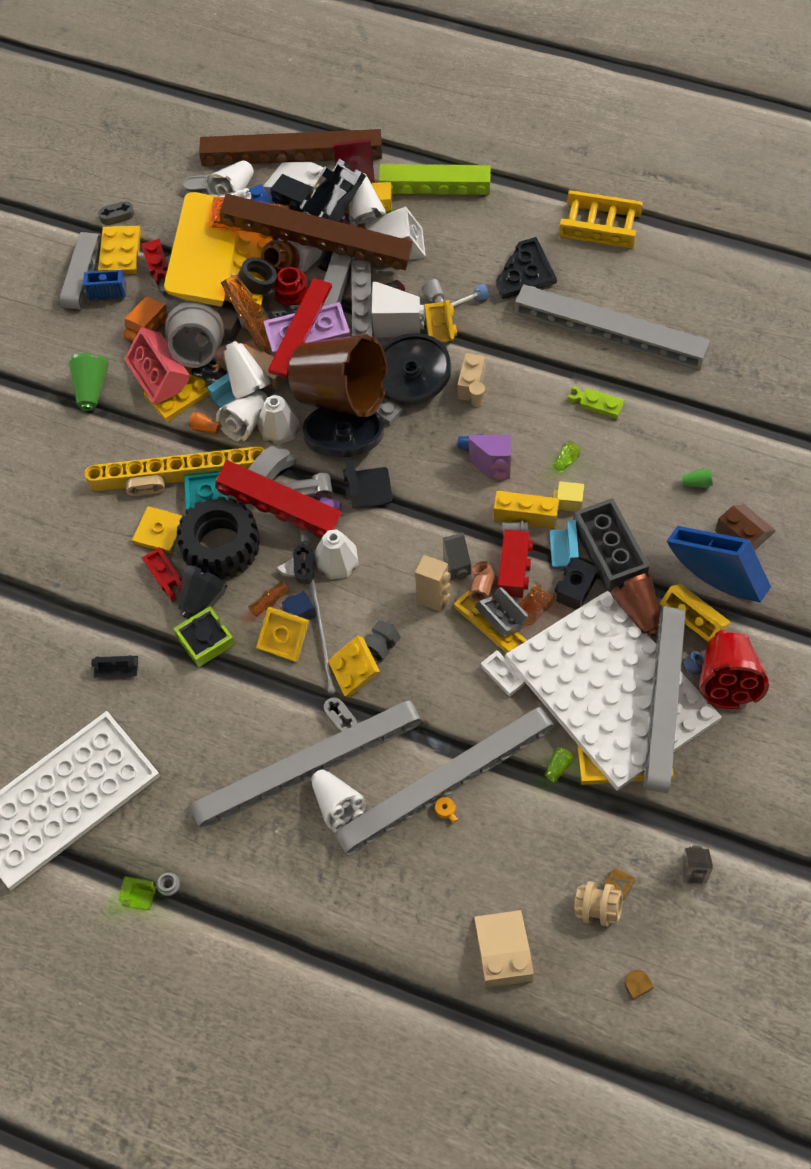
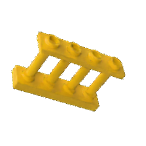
M570 190L568 192L567 205L571 206L568 219L561 218L559 237L634 249L636 230H632L634 217H641L643 202ZM579 208L590 209L587 222L576 221ZM597 211L608 212L606 225L594 224ZM616 214L627 215L624 228L613 227Z

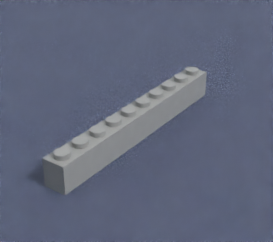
M523 284L515 301V314L694 369L701 370L708 353L710 340L634 318L627 314L614 312L607 308L594 306L590 303L577 301L570 297L537 289L533 286Z

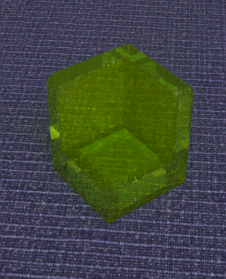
M124 877L118 899L122 906L150 910L156 888L152 881Z

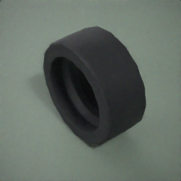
M254 257L246 259L238 273V280L241 286L247 291L258 295L269 293L277 279L276 270L270 263ZM249 272H256L262 275L266 281L254 278Z

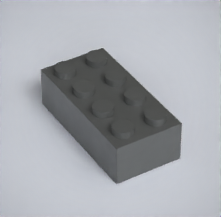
M613 498L574 512L573 521L576 520L577 534L593 565L599 567L598 574L606 590L611 592L617 586L621 589L624 586L623 582L642 574L648 575L650 566Z

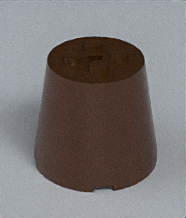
M368 334L303 343L295 349L291 356L288 371L289 385L293 396L300 403L355 416L368 417L378 410L386 392V389L383 388L384 377H388L386 355L378 339Z

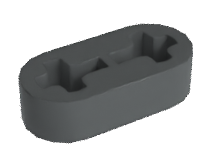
M124 201L102 207L98 215L102 224L111 225L131 219L134 216V210L130 202Z

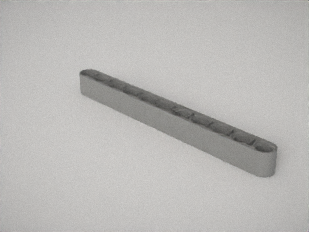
M411 701L402 702L197 800L190 806V810L200 829L208 828L312 778L313 774L319 770L327 771L416 728L422 720Z
M541 707L530 711L336 831L334 837L346 855L356 853L432 806L438 799L448 796L542 738L555 725Z

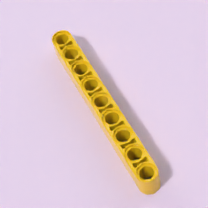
M248 447L89 466L84 474L89 488L93 491L126 488V481L128 479L150 475L162 476L165 484L185 482L184 475L221 471L226 459L249 469L264 449L262 447Z

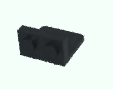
M354 460L346 461L347 469H343L344 482H349V486L345 487L347 499H351L352 509L392 503L393 497L388 468L380 467L355 471Z

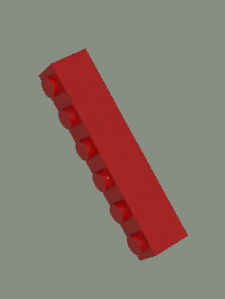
M227 459L216 479L215 488L219 493L226 496L231 495L243 504L249 503L263 513L269 512L280 521H289L300 530H309L321 539L327 531L335 530L342 513L338 509Z

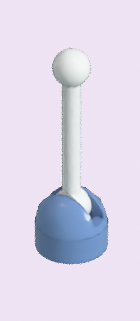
M485 284L477 286L472 295L453 302L451 305L454 307L473 298L480 301L488 299L489 293Z

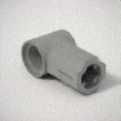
M318 473L312 479L290 482L291 489L309 497H315L317 500H320L321 497L331 498L333 494L330 475L327 473Z

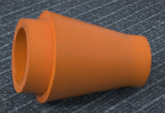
M199 411L198 413H192L188 426L193 431L217 434L220 423Z

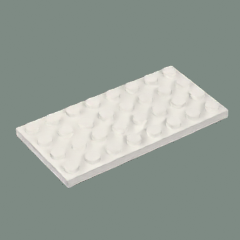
M107 711L0 790V878L10 891L160 777L159 772Z

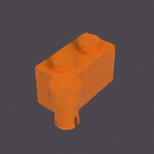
M146 296L125 317V327L127 328L123 332V338L133 342L141 327L156 331L166 322L168 317L166 304Z

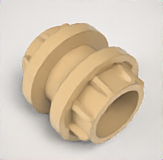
M589 881L587 885L579 886L577 889L574 904L575 915L578 918H582L583 923L591 924L593 918H599L601 926L609 927L610 923H616L620 920L623 894L620 890H615L613 884H606L604 890L597 889L596 882Z

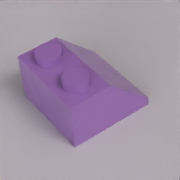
M469 435V462L489 478L498 480L510 478L511 435Z

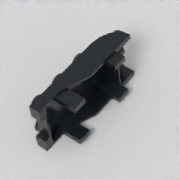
M341 159L338 160L333 171L324 166L319 175L326 179L315 188L308 201H303L300 206L303 209L302 213L339 222L366 175L357 169L355 172L348 169L350 165Z

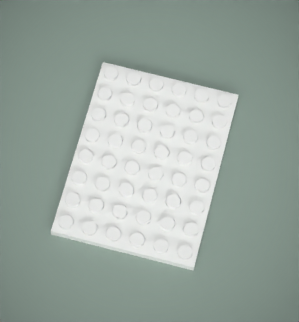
M607 590L505 655V659L617 791L645 772L657 644L647 633L643 634L640 628L633 623ZM681 671L674 752L718 723L722 718Z

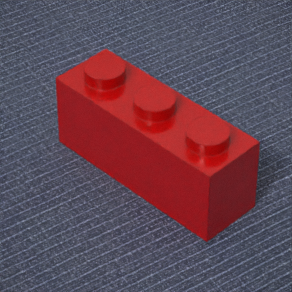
M504 530L498 588L502 587L511 597L523 598L524 590H528L529 577L525 576L526 571L531 569V559L528 558V553H532L533 540H529L530 532Z

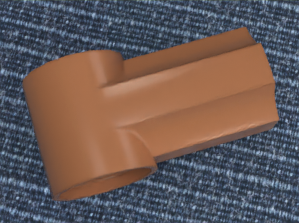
M480 561L472 567L474 579L469 593L471 601L478 603V601L488 598L491 587L498 581L488 561Z

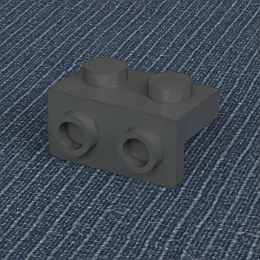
M502 587L498 588L492 597L478 601L475 606L502 637L519 632L529 617Z

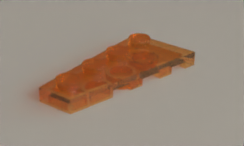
M237 275L222 281L221 285L234 305V309L239 314L245 328L249 331L260 352L271 348L263 322L268 319L262 313L264 311L262 306L251 299L253 295Z

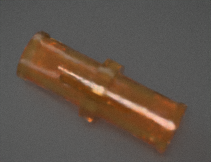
M280 580L274 587L264 591L258 600L248 606L250 612L258 617L268 607H273L276 601L289 591L288 586Z

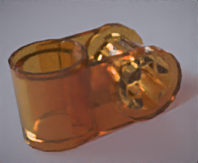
M539 583L535 584L527 596L520 602L519 606L524 611H532L527 613L529 617L524 625L534 624L555 601L556 595L542 589Z

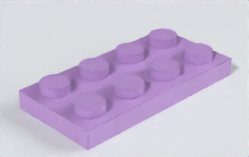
M340 302L322 307L305 343L350 336ZM296 313L263 321L273 356H275Z

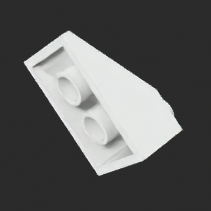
M283 162L263 188L271 192V187L282 174L314 187V190L326 178L319 175L323 167L312 162Z

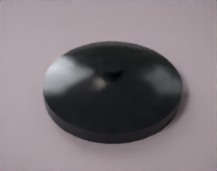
M410 333L398 336L383 346L388 367V377H384L383 388L386 389L384 396L386 399L403 405L423 403L439 394L448 383L452 369L450 356L446 347L436 338L421 333Z
M319 408L313 411L303 423V438L307 446L319 454L330 457H352L366 453L375 448L384 436V422L377 411L371 416L360 417Z

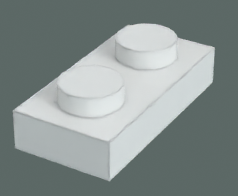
M495 651L481 662V668L509 697L526 685L521 676L498 651Z

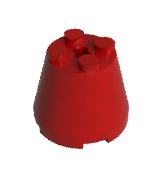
M721 630L716 632L715 637L707 643L699 687L700 694L707 699L708 704L721 709H739V705L752 701L757 703L767 694L769 689L768 676L748 635Z

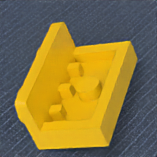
M450 300L424 304L427 335L436 338L441 343L453 341L455 339L454 336H457L456 325L452 323L454 307L450 305Z

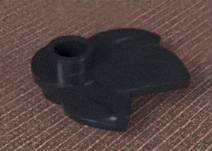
M212 358L204 366L192 368V376L202 377L207 386H210L227 374V371L221 368L219 361L215 358Z

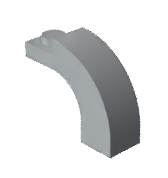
M270 446L254 460L249 470L273 480L280 471L295 465L297 458L286 449H277L274 446Z

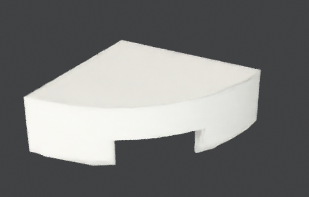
M293 558L277 567V571L282 576L295 577ZM302 568L303 573L301 575L305 577L306 571Z

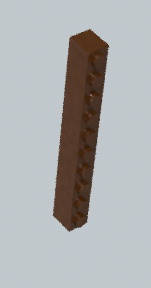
M381 129L200 137L199 155L202 166L233 165L240 161H246L250 164L335 160L333 143L370 139L372 159L382 158Z
M227 193L219 212L220 223L228 227L234 226L245 231L261 233L264 236L277 237L283 241H292L303 246L316 247L322 251L327 250L338 255H347L358 260L370 261L377 265L390 266L396 270L406 271L412 250L413 241Z

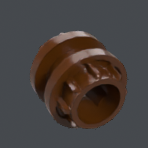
M273 240L264 246L261 259L270 263L277 273L285 267L297 268L300 255L293 243Z

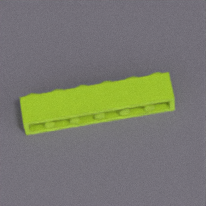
M380 164L379 183L391 182L392 194L490 195L491 165Z

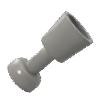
M429 280L422 286V292L431 303L444 302V293L438 280Z

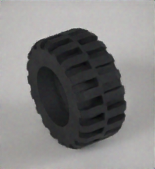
M218 497V499L207 498L205 502L199 501L195 504L194 508L190 507L186 511V516L183 515L181 517L180 525L177 527V542L184 562L189 566L202 569L201 572L203 573L209 572L219 579H225V576L229 575L234 577L239 571L242 573L247 569V564L251 565L254 562V556L258 555L260 538L252 512L243 503L239 502L237 504V501L232 498L225 500V497ZM226 528L237 533L234 540L224 547L208 548L200 544L202 538L215 529Z

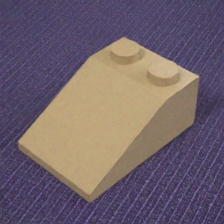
M521 910L475 916L474 920L485 988L533 982L534 972Z

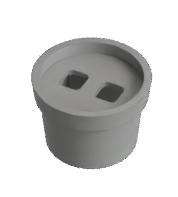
M193 301L176 306L169 313L165 323L166 339L171 356L179 364L191 368L201 367L209 363L224 336V324L219 313L207 304ZM185 326L193 327L189 332H185L182 329ZM199 333H204L209 338L203 345H199L194 340Z

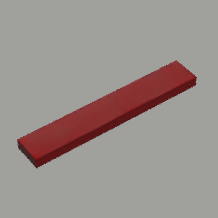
M313 278L268 368L270 374L288 378L291 356L300 344L305 343L332 289V283Z

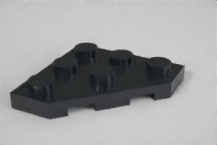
M537 237L518 242L513 255L506 262L503 272L496 279V286L502 299L519 295L523 284L536 287L537 289L557 284V278Z

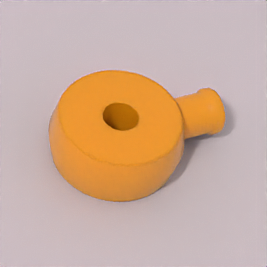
M448 797L438 799L434 805L436 815L442 819L449 818L452 824L458 821V818L454 815L456 806L453 800Z

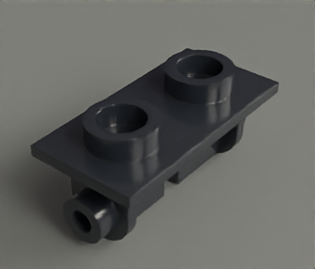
M96 656L91 661L92 667H94L93 677L137 676L138 656Z

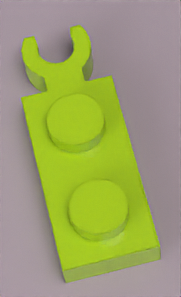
M576 386L571 388V393L576 395L569 394L567 400L570 403L579 402V408L617 420L625 401L624 399L586 388L585 392H583Z

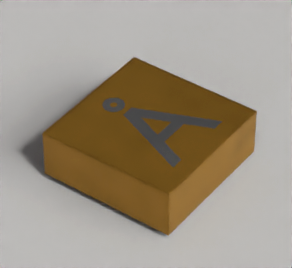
M614 867L603 889L606 884H613L615 890L622 892L624 901L635 882V878Z

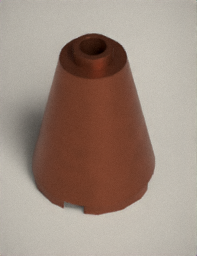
M646 574L631 578L623 582L624 586L622 589H619L618 586L611 591L612 597L633 623L640 628L643 634L647 633L649 637L658 634L660 610L651 575L648 574L646 576Z

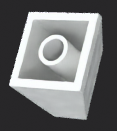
M406 206L366 222V229L413 241L409 260L426 257L423 229Z
M373 282L372 321L374 337H398L404 334L421 333V329H424V305H420V297L378 282Z

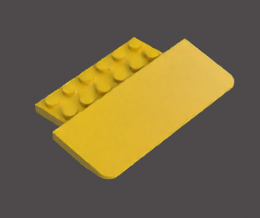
M196 192L186 194L164 282L165 291L170 295L187 301L222 306L224 300L259 312L263 295L253 294L243 288L239 283L238 273L246 259L253 257L261 259L264 246L268 242L273 241V236H264L261 233L245 231L234 226L228 227L220 223L219 212L224 200L223 197ZM249 272L254 278L266 281L262 275L256 272Z

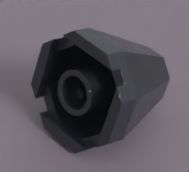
M187 565L183 572L178 609L182 612L181 616L190 619L209 606H212L224 595L228 587L226 582L209 572H201L202 569Z

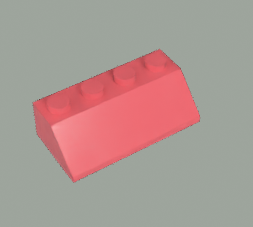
M141 327L124 360L151 402L158 404L182 392L190 375L183 365L173 359L169 352L168 343L161 332Z

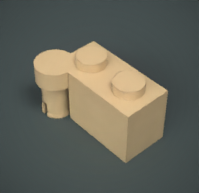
M466 353L457 384L458 399L467 401L471 399L473 407H481L483 405L485 386L482 381L485 373V356Z

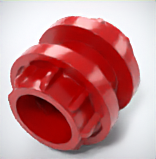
M285 267L277 272V279L274 284L277 301L288 307L301 304L308 290L307 278L304 272L294 267Z

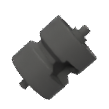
M378 621L371 630L373 634H368L364 640L374 660L383 662L389 654L388 648H393L401 637L393 624Z

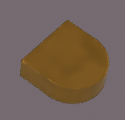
M642 970L630 971L625 979V987L632 1000L651 991L655 987L648 975Z

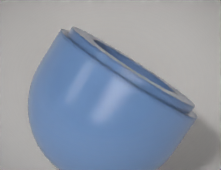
M693 651L687 655L684 660L686 670L692 674L701 673L704 656L698 651ZM695 659L701 662V666L697 664Z

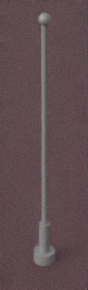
M299 529L301 544L308 545L310 543L308 530ZM313 579L311 589L329 686L327 692L332 695L336 692V688L332 683L315 581Z

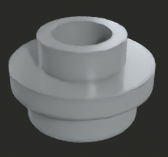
M164 873L157 880V890L164 896H172L179 890L180 880L174 873ZM167 882L173 883L170 888H165Z

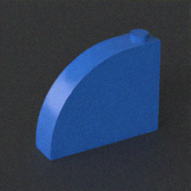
M677 526L667 540L672 552L687 569L705 583L724 593L761 603L771 588L755 550L748 539Z

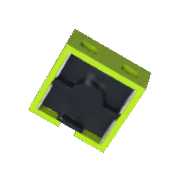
M211 606L173 628L176 637L198 668L235 645L232 635L224 625L221 626L220 619Z

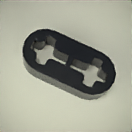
M301 544L293 552L294 574L298 583L306 585L314 579V557L310 546ZM302 552H306L305 561L301 559ZM302 568H306V577L301 575L303 573Z

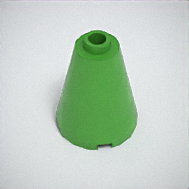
M78 353L72 355L71 360L69 359L76 403L84 411H91L97 407L109 367L107 358L98 355V358L91 357L92 353Z

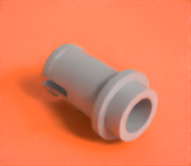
M521 520V522H502V534L504 535V530L528 532V522H524V520Z

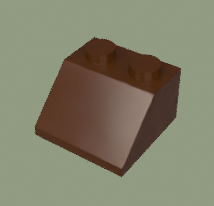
M744 504L733 505L718 518L715 532L718 534L750 540L754 550L776 531Z

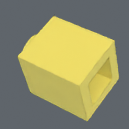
M559 481V487L554 489L553 498H559L558 510L571 512L581 510L584 484Z

